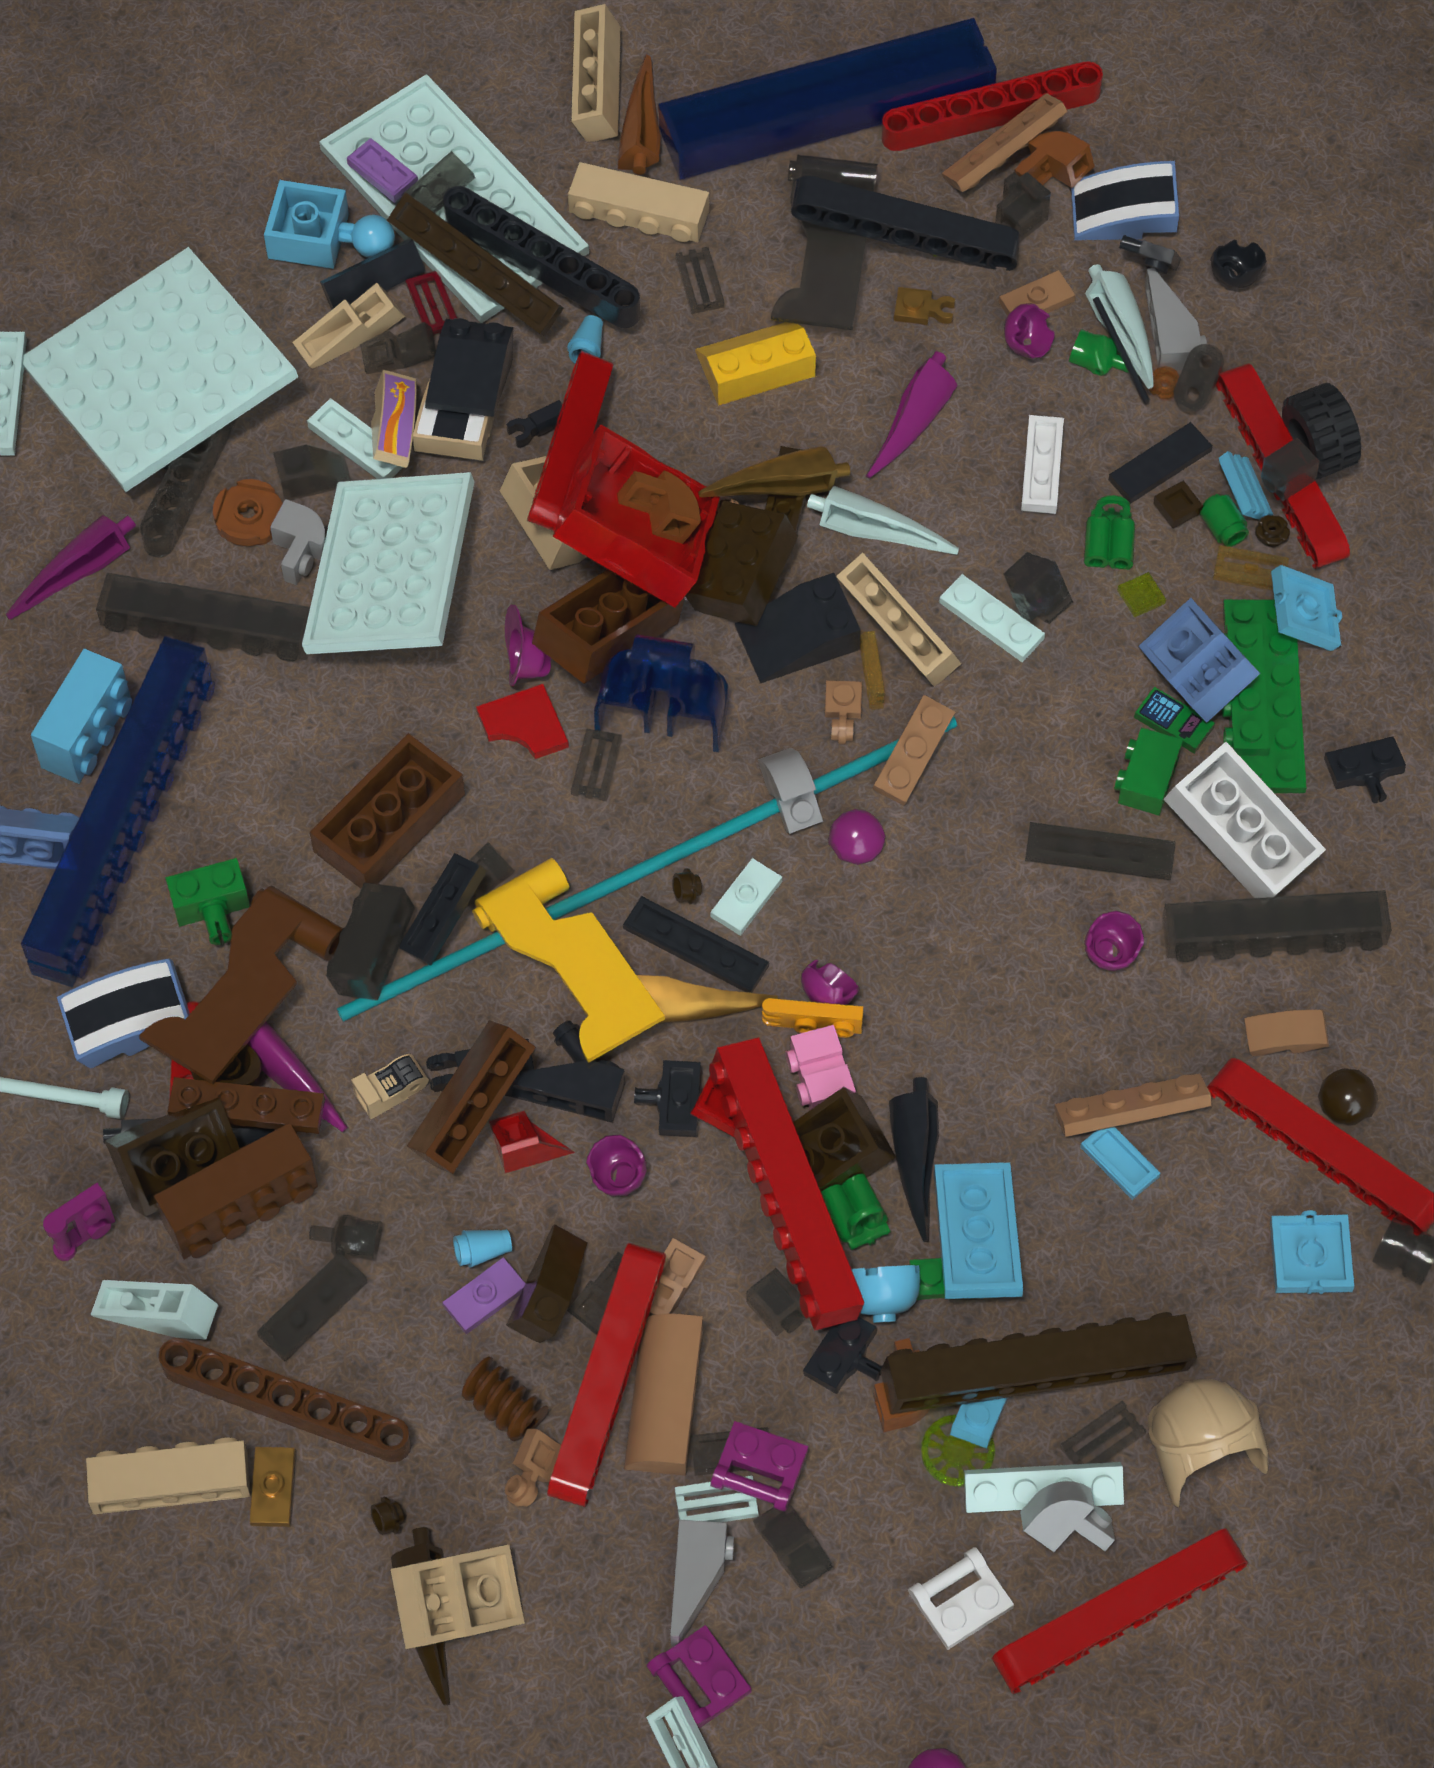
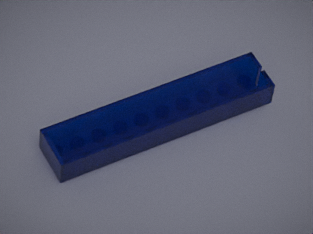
M971 18L659 103V130L679 180L881 125L884 114L891 109L995 84L997 68L988 47L984 46V39L975 19Z
M164 636L21 942L32 975L69 987H73L77 977L82 978L85 975L89 964V957H87L92 945L97 946L103 934V925L101 924L106 914L111 915L114 912L117 904V889L120 883L125 884L130 877L132 870L130 861L134 852L140 853L145 844L146 833L144 830L148 822H154L158 816L160 802L158 800L162 791L168 792L174 778L172 769L176 761L181 762L185 757L188 747L186 739L189 732H195L200 724V708L203 702H209L213 696L215 682L212 681L210 673L211 664L208 663L205 648Z

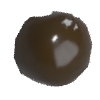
M1343 1068L1329 1074L1323 1080L1318 1099L1323 1113L1333 1122L1356 1125L1363 1119L1372 1117L1376 1109L1378 1095L1372 1080L1360 1070Z

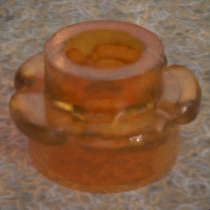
M1167 366L1157 368L1153 372V387L1149 388L1150 393L1153 395L1157 394L1160 399H1171L1174 394H1178L1182 388L1178 372ZM1167 383L1168 386L1164 387L1161 384Z

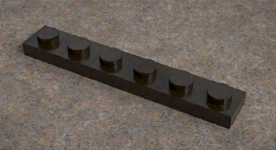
M405 192L388 217L387 221L539 334L545 336L563 311L564 307L410 194Z

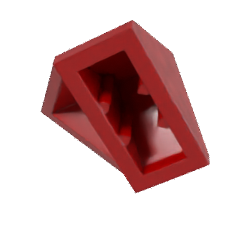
M525 1111L488 1121L505 1173L575 1153L529 1121Z

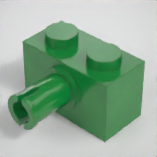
M237 858L165 877L179 927L204 920L211 944H221L218 930L222 933L224 943L231 940L232 932L230 931L226 914L250 907Z

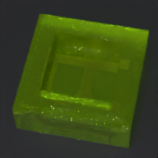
M1149 572L1118 585L1117 591L1134 618L1166 603L1165 596Z

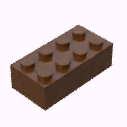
M607 569L540 611L532 644L585 684L678 624L685 597L674 608Z
M408 733L310 831L313 852L368 894L465 795L463 774Z
M288 1123L154 1195V1199L165 1229L183 1260L190 1256L198 1258L207 1254L212 1249V1244L225 1237L230 1240L240 1236L245 1232L247 1225L258 1219L260 1221H267L275 1217L279 1213L280 1207L291 1201L294 1203L305 1201L313 1194L318 1184L312 1159L292 1125Z

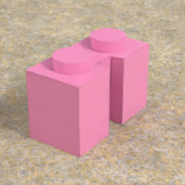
M834 1025L791 1036L790 1050L785 1051L790 1072H797L801 1082L796 1084L801 1106L808 1105L809 1110H811L842 1087H846L856 1093L847 1064L845 1065L842 1048Z

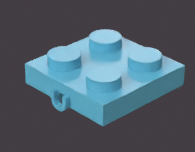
M1283 565L1273 569L1271 575L1278 632L1329 651H1333L1341 646L1338 623L1342 619V612L1336 608L1334 585Z
M1307 1210L1302 1212L1301 1215L1271 1216L1270 1230L1275 1293L1311 1294L1319 1292V1294H1323V1292H1353L1354 1276L1348 1215H1317L1316 1211ZM1308 1215L1313 1216L1312 1218H1306Z

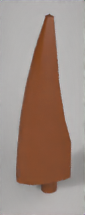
M647 54L644 57L629 98L618 156V169L633 170L637 175L644 174L647 167L659 162L661 135L654 100L651 57Z

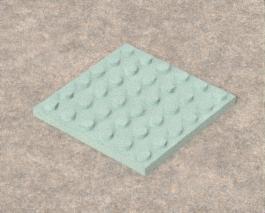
M189 247L27 352L23 357V366L27 373L125 492L298 378L296 369Z

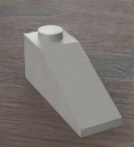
M1148 268L1145 292L1158 371L1200 369L1201 357L1207 355L1206 336H1200L1198 322L1155 268Z
M679 1520L670 1634L671 1646L680 1643L688 1633L723 1575L725 1560L733 1561L734 1536H727V1523Z

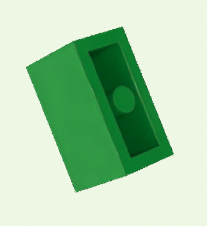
M1141 727L1137 740L1130 739L1124 759L1130 761L1127 770L1120 769L1116 779L1114 790L1120 791L1118 804L1160 816L1165 801L1164 798L1167 795L1180 757L1183 739Z

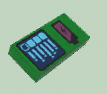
M1156 687L1151 690L1134 715L1135 719L1159 733L1183 739L1182 747L1194 754L1214 729L1215 722L1211 720L1206 723L1195 710Z

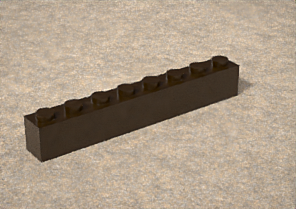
M1163 1312L1153 1315L1147 1320L1136 1321L1133 1317L1119 1319L1111 1325L1099 1326L1098 1323H1086L1077 1327L1076 1330L1062 1331L1061 1328H1050L1040 1332L1039 1335L1026 1337L1023 1333H1014L1005 1336L1002 1340L988 1342L985 1338L970 1340L962 1346L950 1347L949 1344L943 1343L931 1346L927 1351L912 1352L911 1349H900L886 1357L880 1372L890 1414L1173 1374L1188 1371L1196 1360L1197 1355L1186 1314L1172 1316L1170 1312Z

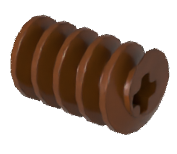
M488 1356L477 1364L468 1376L462 1389V1397L466 1401L474 1400L473 1406L477 1411L485 1410L484 1415L487 1420H496V1428L498 1430H508L507 1437L511 1441L520 1440L525 1436L527 1429H535L543 1421L549 1410L548 1406L545 1405L537 1411L534 1410L538 1397L534 1395L524 1401L523 1397L527 1388L522 1385L513 1391L511 1388L515 1382V1377L512 1375L503 1381L500 1380L504 1367L498 1366L490 1371L489 1367L493 1358Z

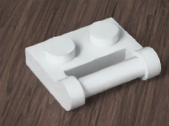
M976 1547L965 1552V1558L922 1585L918 1582L908 1589L910 1596L947 1650L1014 1608V1603L995 1578ZM972 1571L975 1572L979 1578L977 1582L938 1607L934 1606L930 1600L931 1597Z

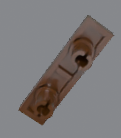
M174 1077L167 1112L171 1114L219 1098L230 1125L279 1129L290 1123L296 1134L297 1132L319 1134L325 1097L324 1093L223 1082H214L212 1085L204 1080Z

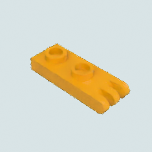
M772 998L765 999L762 1003V1022L767 1026L794 1028L796 1032L804 1033L834 1025L837 1036L843 1038L851 1037L854 1033L861 1034L863 1006Z

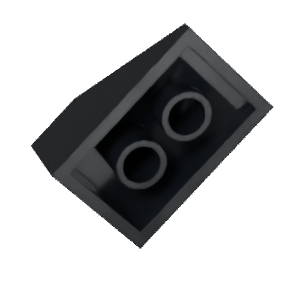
M463 318L446 319L438 340L425 408L494 417L512 365L514 327L503 326L494 322L487 324L469 322Z
M835 573L801 583L768 603L757 626L741 622L735 623L737 633L760 684L860 650L861 629Z

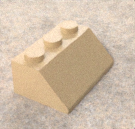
M546 456L513 463L500 492L549 570L577 564L587 556L554 538V531L527 521Z

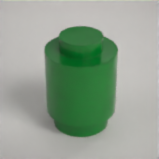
M1215 494L1203 503L1200 516L1218 543H1223L1225 547L1229 548L1241 543L1248 536L1247 521L1229 495Z

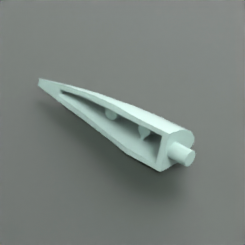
M1093 265L1088 270L1093 281L1085 293L1097 319L1106 328L1093 302L1095 297H1099L1137 374L1148 389L1152 388L1153 369L1149 342L1144 322L1130 285L1124 275L1118 272L1103 271L1101 265Z
M836 486L832 487L826 499L811 494L807 503L808 508L823 512L820 526L850 536L906 544L955 555L959 551L958 547L916 521L882 504Z

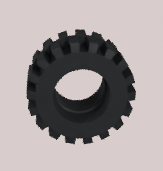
M1326 382L1287 397L1284 400L1282 420L1314 479H1321L1358 463V460L1361 458L1359 427L1349 403L1334 385Z

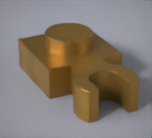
M898 287L894 321L928 325L929 317H933L940 323L950 324L953 320V313H946L941 309L945 307L954 308L955 298L943 296L935 300L932 299V291Z

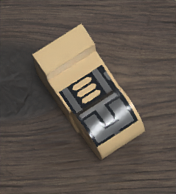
M412 1054L402 1055L368 1076L363 1073L351 1079L354 1094L370 1119L409 1099V1096L425 1088L429 1081Z

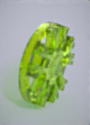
M957 1414L948 1415L938 1419L927 1429L922 1440L921 1456L926 1470L935 1480L941 1484L964 1487L962 1467L967 1465L969 1470H976L972 1466L971 1460L978 1458L986 1462L982 1469H990L995 1455L994 1441L991 1437L988 1444V1453H973L974 1448L983 1447L952 1435L948 1437L941 1430L940 1427L952 1423L953 1425ZM935 1435L944 1441L943 1445L931 1440V1436ZM928 1448L938 1449L942 1454L937 1458L929 1459ZM944 1460L947 1464L938 1471L935 1466ZM952 1467L956 1468L959 1472L958 1478L946 1476L947 1470Z

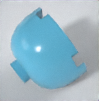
M919 1265L867 1268L866 1270L865 1268L851 1269L864 1300V1306L860 1314L873 1315V1323L895 1322L896 1314L908 1311L915 1304L920 1291Z

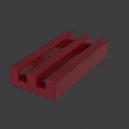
M436 271L405 280L427 338L433 337L436 333H441L445 322L441 318L427 282H434L448 319L457 318L441 277ZM416 285H421L436 322L435 324H430Z

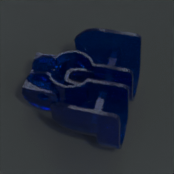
M636 634L632 650L627 649L618 652L607 661L604 667L594 707L595 733H601L607 705L632 708L643 712L644 733H650L658 691H663L667 693L669 698L667 736L673 737L677 716L711 721L713 752L719 753L729 705V686L725 677L705 661L695 659V643Z

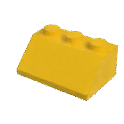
M793 320L695 349L718 406L815 377V351L804 327Z

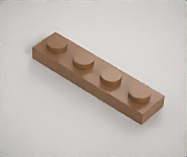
M1047 93L945 170L942 175L947 183L961 192L975 187L987 173L1001 167L1008 157L1017 150L1027 147L1028 142L1043 130L1053 127L1059 118L1067 113L1063 102Z
M1200 1074L1182 1075L1176 1079L1157 1083L1149 1082L1129 1089L1111 1090L1104 1094L1086 1098H1073L1067 1102L1055 1104V1113L1065 1137L1209 1107L1211 1106V1094Z

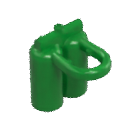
M1116 495L1101 497L1097 500L1095 509L1091 510V516L1086 521L1084 564L1087 567L1104 568L1109 565L1113 569L1128 570L1132 568L1135 522L1131 518V506L1126 498ZM1118 504L1123 507V510L1119 512L1115 511V508L1110 507L1108 511H1105L1103 506Z
M865 1174L854 1175L842 1185L836 1184L821 1192L840 1240L843 1243H847L850 1250L867 1243L871 1246L876 1243L875 1239L891 1233L887 1225L888 1217Z

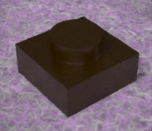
M1184 480L1154 496V505L1172 528L1198 516L1203 508L1202 503Z

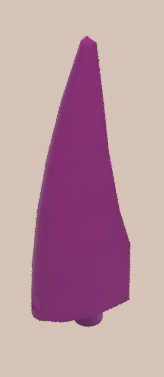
M935 351L932 357L927 359L916 370L902 393L891 429L866 477L871 478L904 452L931 424L957 388L955 379L942 367L946 361V356L943 353Z
M127 515L116 524L108 517L100 516L66 545L40 571L6 613L9 620L13 619L54 593L109 565L130 548L124 535L136 527L134 521Z
M266 1021L247 1043L258 1054L261 1061V1070L284 1089L324 1093L325 1103L322 1118L341 1132L345 1131L348 1128L318 1082L298 1056Z

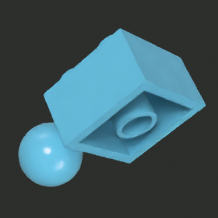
M279 180L264 232L268 259L334 269L341 242L353 243L358 253L370 258L393 247L395 233L387 219L379 215H367L359 219L355 224L347 223L349 210L346 190Z

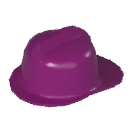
M514 604L508 607L505 617V641L510 663V686H514L517 679L547 676L551 669V658L532 644L534 630L522 626L519 609Z

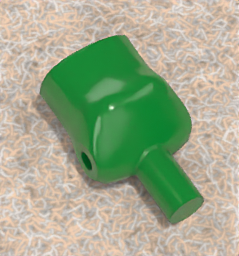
M1083 329L1080 330L1069 362L1086 368L1099 376L1106 375L1112 367L1129 373L1121 356L1117 355L1118 350L1111 338L1105 335L1093 334Z

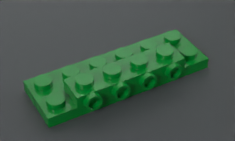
M1224 599V634L1260 674L1222 708V717H1229V727H1224L1223 744L1227 742L1273 793H1305L1307 787L1297 639L1278 632L1275 600Z

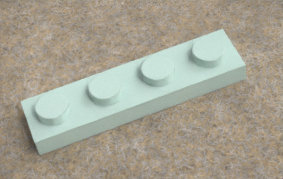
M0 332L1 456H15L24 372L23 357L26 353L27 343L25 332Z
M1121 1462L964 1470L966 1512L1022 1510L1041 1489L1062 1481L1078 1482L1091 1488L1094 1506L1124 1505L1123 1466Z

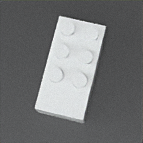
M1227 742L1222 744L1181 780L1164 798L1165 802L1263 906L1326 850Z

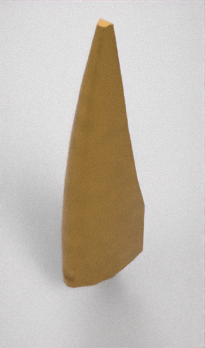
M819 446L771 458L746 467L705 487L698 494L700 498L755 494L802 496L826 492L832 489L835 478L850 476V466L848 462L835 464L828 449L824 446Z
M637 975L665 1015V1020L659 1023L691 1021L729 1015L761 1007L763 1001L768 998L778 999L777 995L715 989L686 983L667 976Z

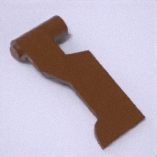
M269 886L265 890L260 889L253 897L251 906L233 926L226 973L186 1019L181 1017L161 1019L147 1027L139 1035V1039L213 1085L297 985L295 978L276 956L288 940L294 941L323 960L329 961L343 944L346 930L274 886Z

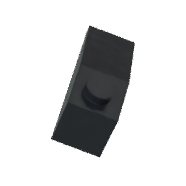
M585 1060L519 1072L505 1096L613 1123L625 1085V1071L611 1061L600 1060L588 1063Z

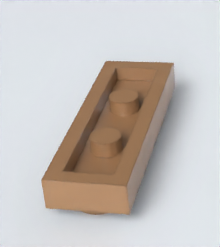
M923 695L872 789L893 801L905 805L955 711Z

